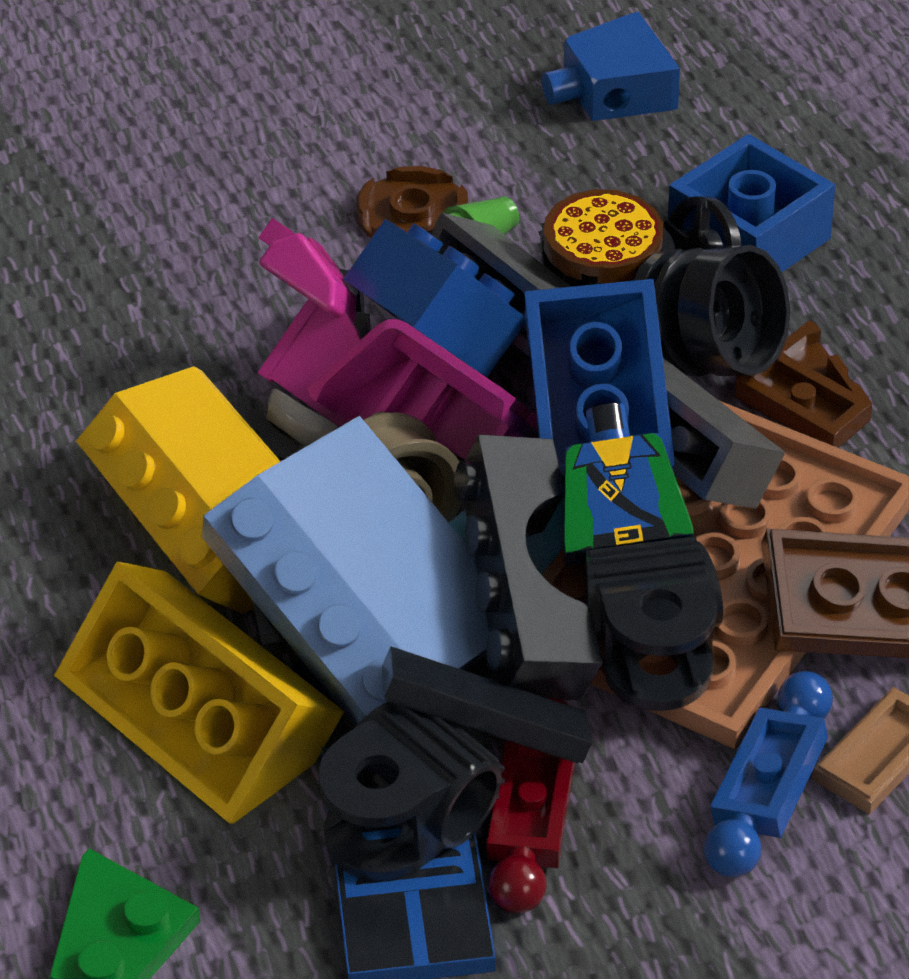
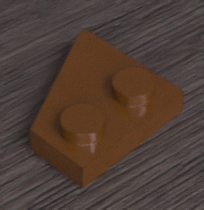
M808 320L787 337L779 358L766 371L736 378L735 397L794 431L839 448L870 422L872 402L861 386L849 378L848 368L839 355L830 356L820 343V328L816 323Z

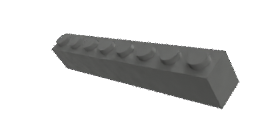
M441 212L431 233L432 236L443 243L438 253L443 255L448 246H451L480 267L478 269L479 272L474 278L479 281L485 273L513 292L515 295L509 302V305L523 316H525V291L571 287L493 225ZM525 323L512 343L529 356ZM663 358L675 460L674 475L704 500L756 509L786 452Z

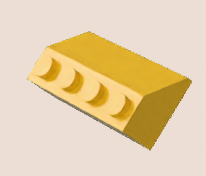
M195 366L114 393L76 442L198 595L241 614L252 610L250 596L203 540V515L258 474L281 461L204 372Z
M118 561L114 565L54 674L58 680L229 824L237 822L315 764L322 752V748L325 747L345 712L167 571Z

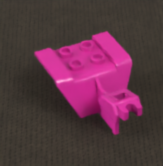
M271 218L258 237L269 245L260 259V265L308 298V300L257 372L259 375L271 383L275 381L339 427L358 416L364 420L381 411L412 415L426 424L435 435L438 443L444 445L452 453L465 460L478 435L538 438L535 413L515 400V397L406 322L398 319L385 320L376 325L361 339L359 331L354 325L357 297L347 282L343 280L344 275L327 251L312 237L309 236L307 238L301 233H294L274 218Z

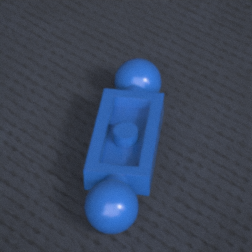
M800 671L788 676L778 691V705L781 711L759 707L710 805L714 827L705 838L704 855L709 866L722 876L731 878L741 877L756 867L762 851L758 834L781 838L828 739L824 718L831 710L833 694L828 682L819 674L810 671Z

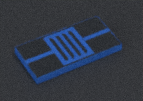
M330 747L322 748V758ZM399 824L373 827L372 829H367L364 826L361 834L371 842L387 843L396 839L400 835L402 828ZM476 833L457 847H446L438 856L414 873L395 880H364L348 874L335 863L348 979H435L496 972V957Z

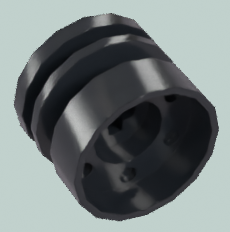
M752 245L721 246L707 250L701 248L687 250L671 249L653 253L639 267L633 281L654 279L662 356L685 375L700 377L707 374L716 376H751L766 371L779 358L788 337L791 311L788 287L779 265L767 251Z

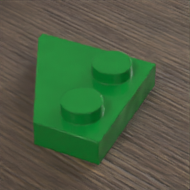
M89 848L81 858L50 979H151L201 922L199 908Z

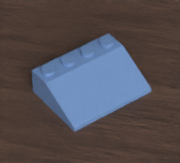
M360 416L258 474L203 515V540L334 701L345 711L344 713L355 726L372 710L388 702L384 698L382 665L390 646L467 671L487 655V642L490 634L485 612H480L476 604L478 573L475 557L468 555L463 539Z

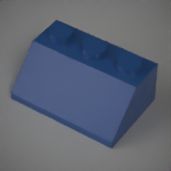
M654 279L525 291V319L537 436L542 439H553L564 490L566 447L590 442L586 411L603 404L620 403L625 405L630 436L649 433L659 434L672 469H675Z

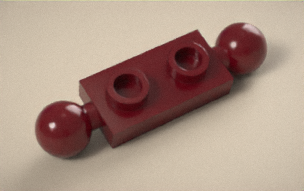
M548 698V699H551V700H554V701H557V702H560V703L569 705L565 700L556 699V698ZM506 740L502 765L505 769L501 773V777L505 779V782L500 786L498 793L500 797L494 803L487 840V861L499 862L490 874L489 891L492 899L501 909L510 913L521 914L536 908L545 896L547 881L541 867L559 868L575 763Z

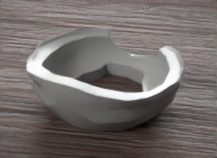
M271 389L267 401L268 410L266 411L265 419L287 433L302 448L338 428L330 420L296 402L278 389Z

